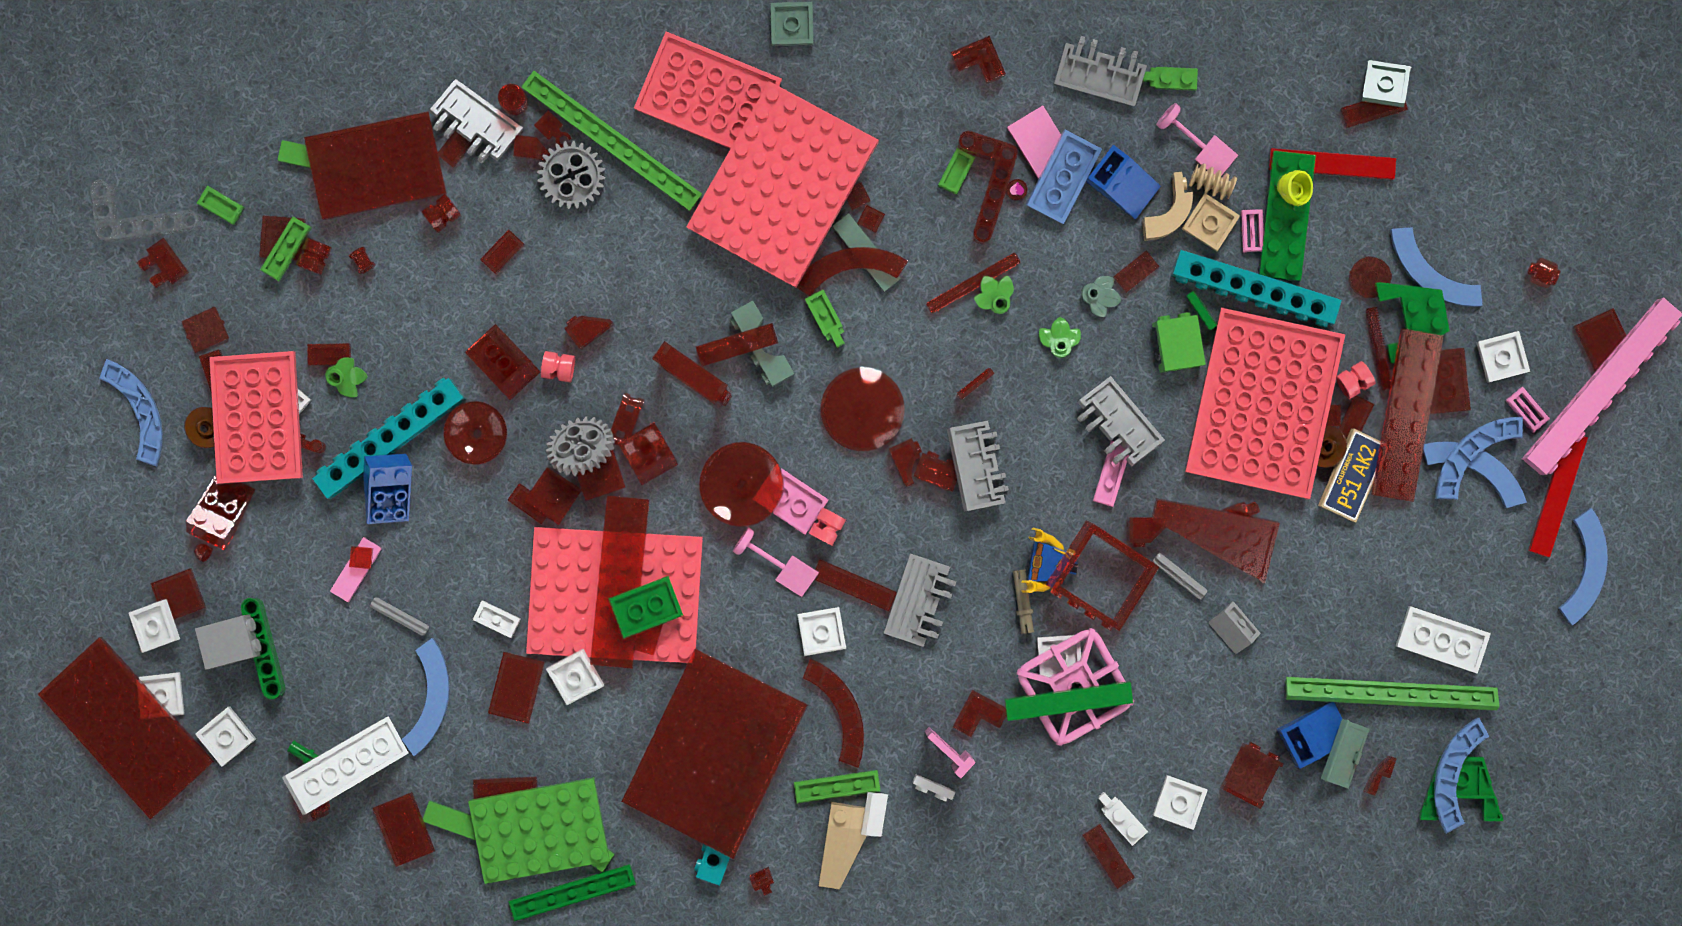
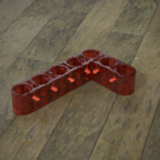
M965 131L959 137V149L968 154L995 162L973 231L974 241L984 245L992 237L1018 151L1010 143L972 131ZM966 137L971 138L973 145L970 147L964 146L962 139ZM986 143L992 145L993 151L985 153L982 150V145ZM1010 150L1013 153V158L1005 159L1002 156V152ZM1004 170L1007 177L1005 179L997 178L996 171ZM993 189L998 190L1001 197L993 199L990 197L989 192ZM987 209L992 210L994 218L986 219L983 216V211ZM980 229L986 230L988 237L980 239L977 236V231Z

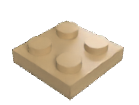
M1205 193L1182 227V230L1217 252L1240 215Z

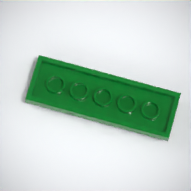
M1273 151L1263 230V247L1259 265L1260 275L1270 278L1301 281L1311 198L1306 204L1301 206L1289 204L1279 194L1277 183L1283 175L1295 170L1305 171L1313 182L1316 155Z

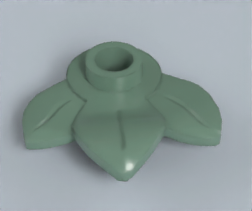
M1098 277L1094 283L1086 284L1082 288V299L1089 304L1091 312L1098 317L1106 316L1107 307H1114L1121 303L1120 295L1112 289L1115 281L1113 277ZM1091 290H1093V291L1095 292V296H1094V297H1091V296H1090V291H1091Z

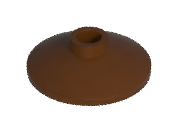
M210 407L194 409L188 414L184 423L187 438L191 443L200 448L215 447L213 409ZM201 426L206 428L207 431L205 433L200 430Z
M1326 426L1317 466L1323 468L1333 467L1344 458L1347 451V440L1338 428ZM1332 444V449L1328 452L1327 448Z

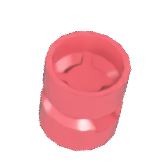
M545 351L541 366V378L553 380L557 377L559 381L571 383L575 367V356L563 354L560 357L558 353Z
M1362 361L1352 366L1350 372L1345 370L1336 376L1338 386L1348 399L1360 394V389L1366 390L1376 384L1371 371Z
M822 507L817 516L818 523L813 524L809 534L833 546L838 536L836 531L842 529L846 519Z

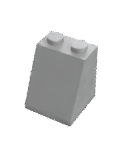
M243 615L195 628L205 670L261 656V644L256 639L254 631L256 630V624L250 615Z

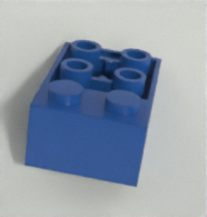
M1115 145L1110 148L1086 180V183L1134 219L1139 216L1161 187L1133 159Z
M407 454L364 456L363 477L367 524L409 521L412 464Z
M1329 702L1277 728L1295 767L1301 769L1330 753L1342 721V717L1334 702Z

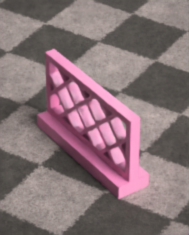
M930 727L927 728L925 731L927 737L954 761L951 767L962 778L976 763L973 757L966 750L959 755Z

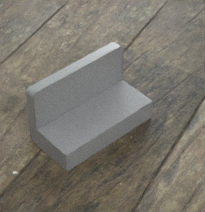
M1234 602L1228 604L1220 614L1209 621L1211 627L1235 654L1252 644L1261 634Z

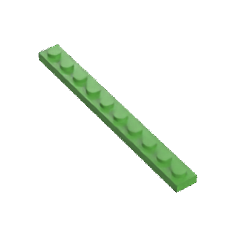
M533 71L522 85V89L688 211H691L702 197V193L537 72Z
M1286 677L1285 680L1286 700L1498 710L1499 708L1498 689L1493 687Z

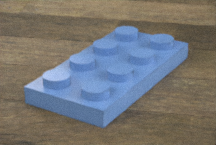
M1064 130L1026 205L1064 224L1102 148Z

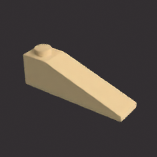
M831 802L819 886L834 889L841 888L867 837L861 834L865 807Z

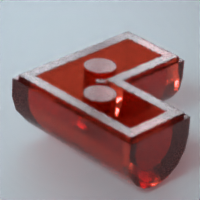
M990 36L951 52L953 63L958 72L978 64L987 84L999 80L1006 75Z

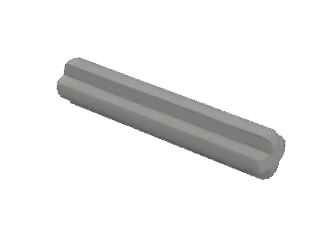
M1159 553L1155 556L1152 562L1200 600L1206 595L1207 589L1164 555Z
M379 598L372 600L370 607L420 635L427 633L429 628L427 624Z

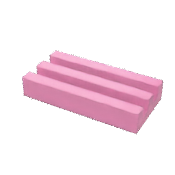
M1241 210L1242 253L1262 252L1264 235L1263 210ZM1254 214H1258L1259 247H1255ZM1246 215H1249L1251 247L1247 245Z
M1523 387L1519 388L1518 391L1505 400L1519 417H1523L1524 424L1532 433L1550 419ZM1520 394L1523 395V397L1539 414V416L1542 418L1541 421H1539V419L1533 414V412L1528 408V406L1522 401V399L1519 397ZM1514 399L1524 409V411L1529 415V417L1535 422V426L1521 411V409L1515 404V402L1513 401Z

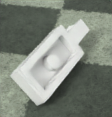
M1104 792L1098 796V799L1105 805L1101 809L1104 812L1103 814L1132 846L1148 832L1116 797L1111 800Z

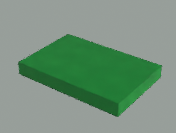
M669 576L608 598L623 638L683 616Z

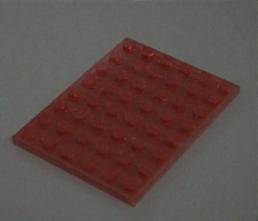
M694 649L621 802L735 859L809 704L698 649Z

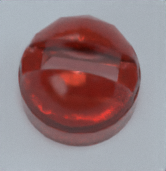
M200 543L196 546L194 555L200 561L205 562L212 555L213 548L207 544Z

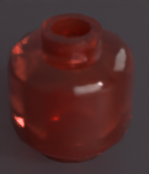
M1539 258L1536 263L1531 262L1527 274L1530 275V282L1532 284L1549 288L1551 285L1555 286L1561 270L1558 269L1557 263Z

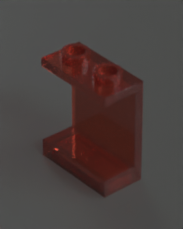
M1249 742L1248 745L1242 743L1220 788L1261 809L1264 804L1262 799L1278 767H1283L1284 763L1279 761V756L1268 752L1267 755L1260 752L1261 747L1252 742Z

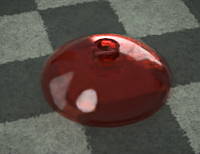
M472 401L461 404L450 413L445 422V444L449 452L461 462L472 465L490 462L501 453L506 444V422L501 413L487 403ZM476 430L481 431V436L478 438L474 436Z

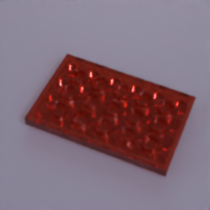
M429 112L304 137L322 220L447 194Z

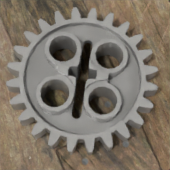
M564 141L563 148L556 144L555 152L549 148L550 156H542L546 162H539V166L543 170L537 171V174L543 177L538 179L537 182L544 183L540 191L547 190L545 198L552 196V204L558 200L559 208L566 203L568 210L571 204H574L575 208L578 209L580 202L586 207L587 199L591 202L594 201L592 194L600 195L596 188H603L599 180H605V177L600 175L601 172L605 171V168L598 167L602 160L596 161L595 158L598 153L596 152L591 155V147L584 150L583 143L576 147L575 141L572 142L571 146H568L567 142ZM579 156L582 159V164L574 167L570 163L571 157ZM560 165L563 168V173L559 176L554 175L551 172L552 166ZM585 166L588 167V170L576 174L575 180L572 181L571 178H568L558 184H554L555 180L567 176L568 170H571L573 173ZM582 175H588L591 178V183L588 186H583L579 182V178ZM569 184L572 187V192L564 195L560 191L561 185Z
M587 417L583 421L577 418L575 423L569 420L568 426L562 424V430H555L556 436L549 437L551 442L547 443L548 449H546L549 462L554 469L557 468L559 473L564 471L565 475H568L571 471L573 476H576L578 471L584 475L587 469L589 472H592V467L600 468L599 463H606L605 456L610 457V450H614L613 443L615 441L611 429H609L607 424H603L602 420L597 422L595 417L590 421Z

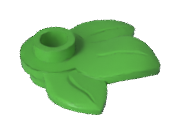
M1006 275L997 282L992 277L984 276L980 284L982 293L974 297L976 304L982 309H991L997 314L1005 313L1010 307L1009 298L1014 291L1011 278ZM1001 299L1003 301L1002 305L996 306L997 300Z
M1059 317L1053 322L1051 329H1039V338L1042 345L1050 348L1054 356L1064 358L1070 354L1072 347L1080 342L1081 332L1080 329L1070 330L1068 322ZM1063 344L1065 348L1059 349L1057 346Z
M349 357L341 358L336 366L329 367L325 373L326 381L330 385L336 386L339 393L347 397H357L356 385L364 382L368 377L362 369L354 367V359ZM334 373H337L340 378H336Z

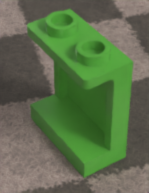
M1190 312L1178 314V318L1170 319V315L1157 317L1158 321L1152 323V327H1156L1161 364L1158 365L1160 373L1206 365L1197 315L1191 316Z

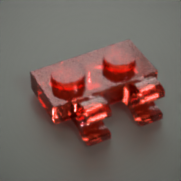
M162 238L146 249L150 255L137 262L144 271L155 263L162 272L149 279L156 288L167 280L174 284L189 273L165 238Z

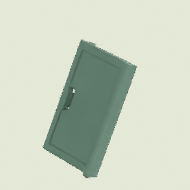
M1342 719L1321 779L1349 789L1356 766L1359 764L1362 755L1361 752L1368 736L1369 728Z

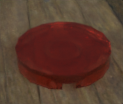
M1370 256L1358 260L1349 272L1351 288L1357 295L1363 298H1376L1375 283H1390L1392 279L1390 268L1385 261Z

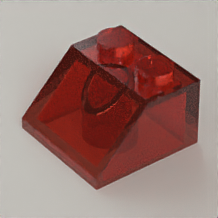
M655 423L618 442L641 486L678 465Z

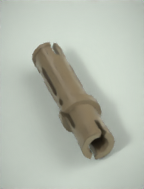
M1026 569L1012 571L1018 611L1016 612L1020 619L1021 634L1027 633V629L1028 633L1034 632L1031 615L1033 609L1030 607L1029 593L1021 592V590L1027 589V584L1021 583L1022 580H1027Z

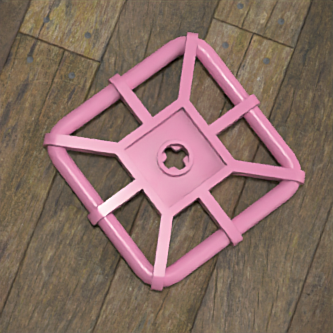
M1092 628L1081 631L1058 645L1050 646L1051 649L1026 662L1017 670L1019 682L1027 696L1036 694L1027 678L1049 683L1054 692L1070 690L1074 682L1076 684L1081 683L1079 688L1099 686L1096 680L1109 672L1113 675L1116 683L1126 682L1118 669L1119 664L1113 660L1102 638ZM1086 639L1081 659L1067 667L1060 653ZM1093 641L1106 663L1104 668L1095 673L1091 672L1087 664ZM1054 656L1063 669L1051 677L1029 672V670ZM1133 703L1118 705L1097 718L1091 709L1085 710L1091 721L1067 735L1066 732L1071 715L1077 711L1064 714L1059 733H1057L1048 715L1040 716L1039 718L1051 739L1056 742V745L1062 746L1093 729L1101 728L1100 725L1125 712L1130 706H1133Z

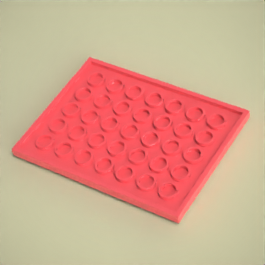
M769 81L686 227L797 288L878 145L879 140Z
M1221 308L1185 472L1310 499L1345 334Z
M534 527L526 654L570 656L584 649L588 657L695 663L703 537ZM669 576L683 616L623 638L608 598Z

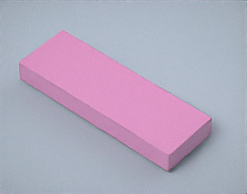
M1121 445L1112 453L1106 455L1094 494V502L1110 507L1114 506L1127 464L1126 459L1129 457L1128 455L1115 465L1113 462L1114 458L1125 451Z
M363 537L330 592L350 602L382 548Z

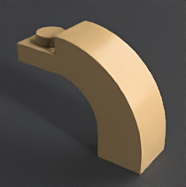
M1175 172L1171 175L1173 189L1171 209L1161 216L1143 218L1144 241L1156 240L1170 235L1187 218L1192 206L1193 192L1184 193V190H1187L1186 177H1183L1182 172Z

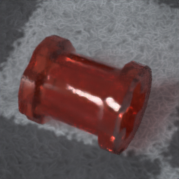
M360 247L349 255L350 259H353L357 265L359 274H364L376 266L368 257L365 247Z

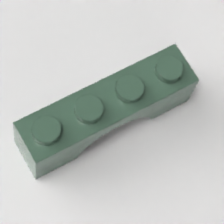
M754 301L731 312L733 318L730 321L735 330L740 328L744 335L740 339L746 349L750 347L754 354L751 355V358L756 367L759 365L762 367L764 373L761 376L766 385L771 383L772 387L794 376L795 374L784 355L773 356L760 348L757 342V332L764 319Z

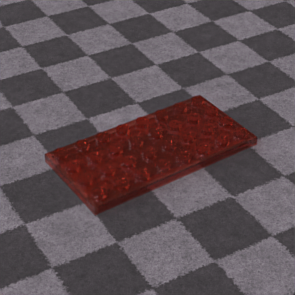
M99 637L38 693L40 698L150 820L214 763L212 758L103 637Z

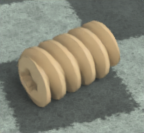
M1203 163L1199 168L1197 164L1191 176L1189 186L1191 187L1196 182L1197 190L1205 186L1204 193L1213 189L1212 196L1220 192L1221 200L1226 195L1229 199L1235 187L1237 177L1234 176L1229 181L1228 173L1221 177V170L1214 174L1213 167L1206 171V164Z

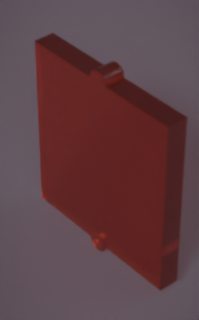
M216 307L181 321L187 333L186 338L190 340L195 353L229 339L224 327L225 321L221 320Z

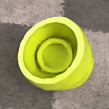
M1295 170L1280 178L1277 183V190L1286 202L1295 206H1301L1310 200L1313 193V182L1308 173Z

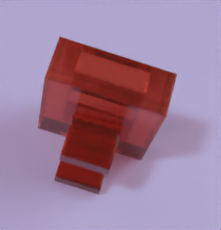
M769 867L749 875L755 891L762 889L764 896L772 893L770 885L774 883V879Z

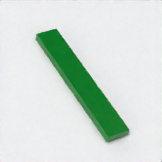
M1127 681L1007 698L1004 701L1007 721L1131 704L1133 703L1131 682Z
M631 864L512 899L508 902L515 922L634 886L636 881Z

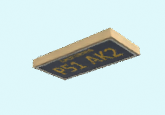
M1351 428L1346 439V454L1335 465L1318 506L1356 523L1389 445Z

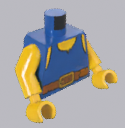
M1032 528V530L1036 531L1035 537L1029 536V539L1033 540L1027 580L1021 581V583L1027 584V589L1021 590L1022 593L1044 592L1056 587L1059 581H1063L1064 573L1074 575L1077 573L1078 562L1066 560L1067 551H1064L1063 544L1054 536L1043 532L1041 529Z

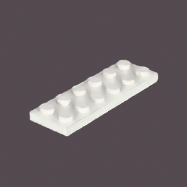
M385 717L283 776L282 779L302 815H305L408 754V751L390 718Z

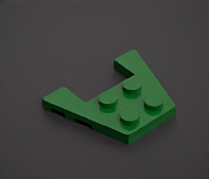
M1382 282L1375 283L1378 301L1400 297L1408 340L1386 344L1390 363L1397 362L1450 331L1443 291L1441 289Z
M1441 756L1438 758L1419 814L1420 820H1439L1434 801V783ZM1467 756L1459 774L1456 797L1482 799V820L1503 821V815L1500 812L1498 800L1492 788V781L1484 757Z

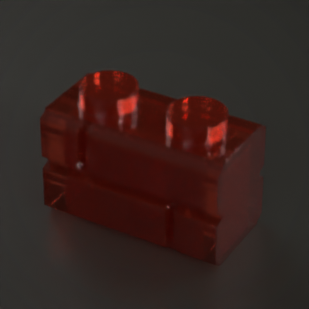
M928 451L927 454L922 453L913 477L953 492L957 482L954 461L948 458L946 462L938 459L940 455Z

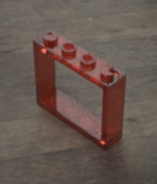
M665 341L652 359L658 366L717 407L726 406L731 400L732 390L726 383Z
M1085 521L1046 583V586L1052 589L1050 593L1059 599L1062 596L1067 598V604L1073 608L1078 609L1081 607L1084 609L1085 612L1083 614L1090 619L1095 620V618L1101 620L1100 625L1109 631L1113 628L1120 631L1156 574L1159 566L1100 527ZM1092 535L1144 568V571L1114 619L1106 616L1061 587V584Z

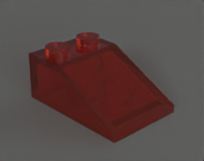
M496 324L465 351L471 360L509 400L541 373Z

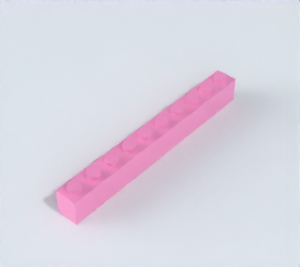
M1665 298L1657 299L1523 456L1522 460L1540 475L1553 473L1558 467L1557 462L1561 457L1565 458L1572 450L1570 448L1575 441L1579 442L1584 437V430L1588 425L1592 426L1599 419V416H1597L1602 409L1606 410L1613 402L1611 398L1623 391L1626 387L1625 382L1629 377L1633 378L1640 370L1638 368L1642 362H1647L1652 357V350L1656 345L1660 346L1667 339L1665 336L1667 332L1674 330L1681 322L1679 318L1682 316V313Z

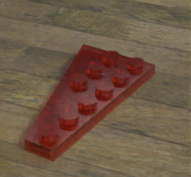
M1156 498L1151 517L1152 520L1265 584L1280 525L1278 521Z

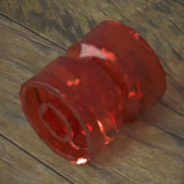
M507 84L500 89L498 101L507 114L518 116L527 110L528 98L520 86Z
M446 194L436 200V205L430 204L422 210L423 215L437 233L447 227L448 221L454 222L462 216Z
M306 238L302 247L304 253L299 255L296 265L322 275L326 265L324 259H328L332 247Z

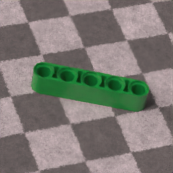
M248 598L241 604L242 616L250 615L255 623L259 622L262 625V631L259 634L255 632L256 639L260 641V644L263 642L268 647L265 654L260 652L261 656L254 657L262 693L268 699H276L281 697L286 689L263 601L258 598ZM251 602L257 605L255 613H251L248 609ZM267 663H270L273 667L270 675L264 670ZM272 683L278 686V693L276 695L270 692V685Z

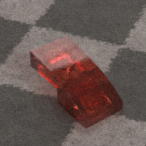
M1388 755L1370 775L1363 791L1376 796L1382 776L1391 778L1397 758Z

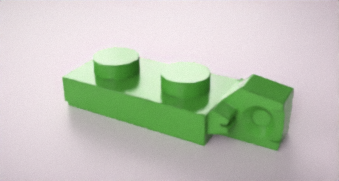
M1150 68V72H1145L1142 82H1150V87H1154V89L1196 91L1198 69Z
M824 290L806 298L805 301L827 341L833 339L837 348L844 345L840 335L844 333L843 326Z

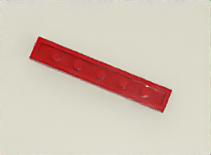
M1270 149L1268 170H1271L1273 151L1316 155L1314 174L1395 179L1396 158Z
M1584 436L1579 442L1575 441L1570 447L1572 449L1565 458L1561 457L1557 462L1558 467L1552 474L1528 551L1545 557L1551 556L1588 437Z

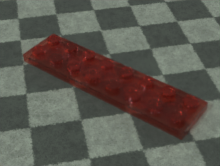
M1401 329L1371 495L1414 502L1444 337L1442 335L1409 329Z
M607 496L590 665L633 669L636 634L623 638L608 598L640 587L642 584L650 504L648 499Z

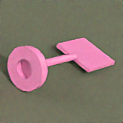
M1176 103L1171 105L1156 125L1160 129H1165L1173 123L1203 149L1195 160L1200 165L1206 164V170L1213 167L1214 174L1221 170L1222 176L1238 155L1215 135L1205 145L1176 120L1181 110L1180 106Z
M748 527L739 539L733 552L740 555L748 547L782 569L776 581L802 597L819 572L794 556L789 559L786 565L750 543L754 531Z

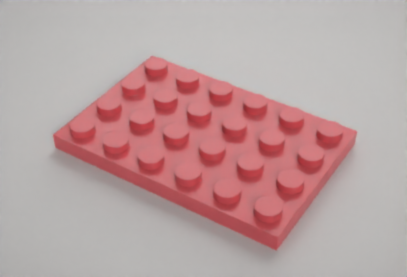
M666 31L634 106V110L731 149L768 82L770 81L780 87L782 78Z
M295 352L210 357L217 484L303 478Z

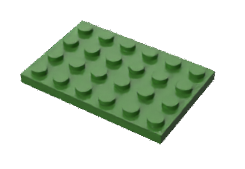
M594 777L468 801L484 884L610 861Z

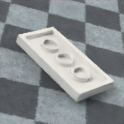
M1408 606L1396 647L1478 674L1491 633Z

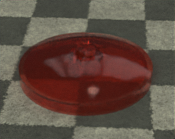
M853 368L839 374L827 386L821 401V418L827 433L839 445L853 451H872L886 445L898 433L904 419L905 407L900 389L889 376L872 368Z
M747 442L731 443L715 451L706 461L700 475V495L707 510L719 521L736 527L753 526L766 520L777 509L784 491L783 473L777 460L764 448Z

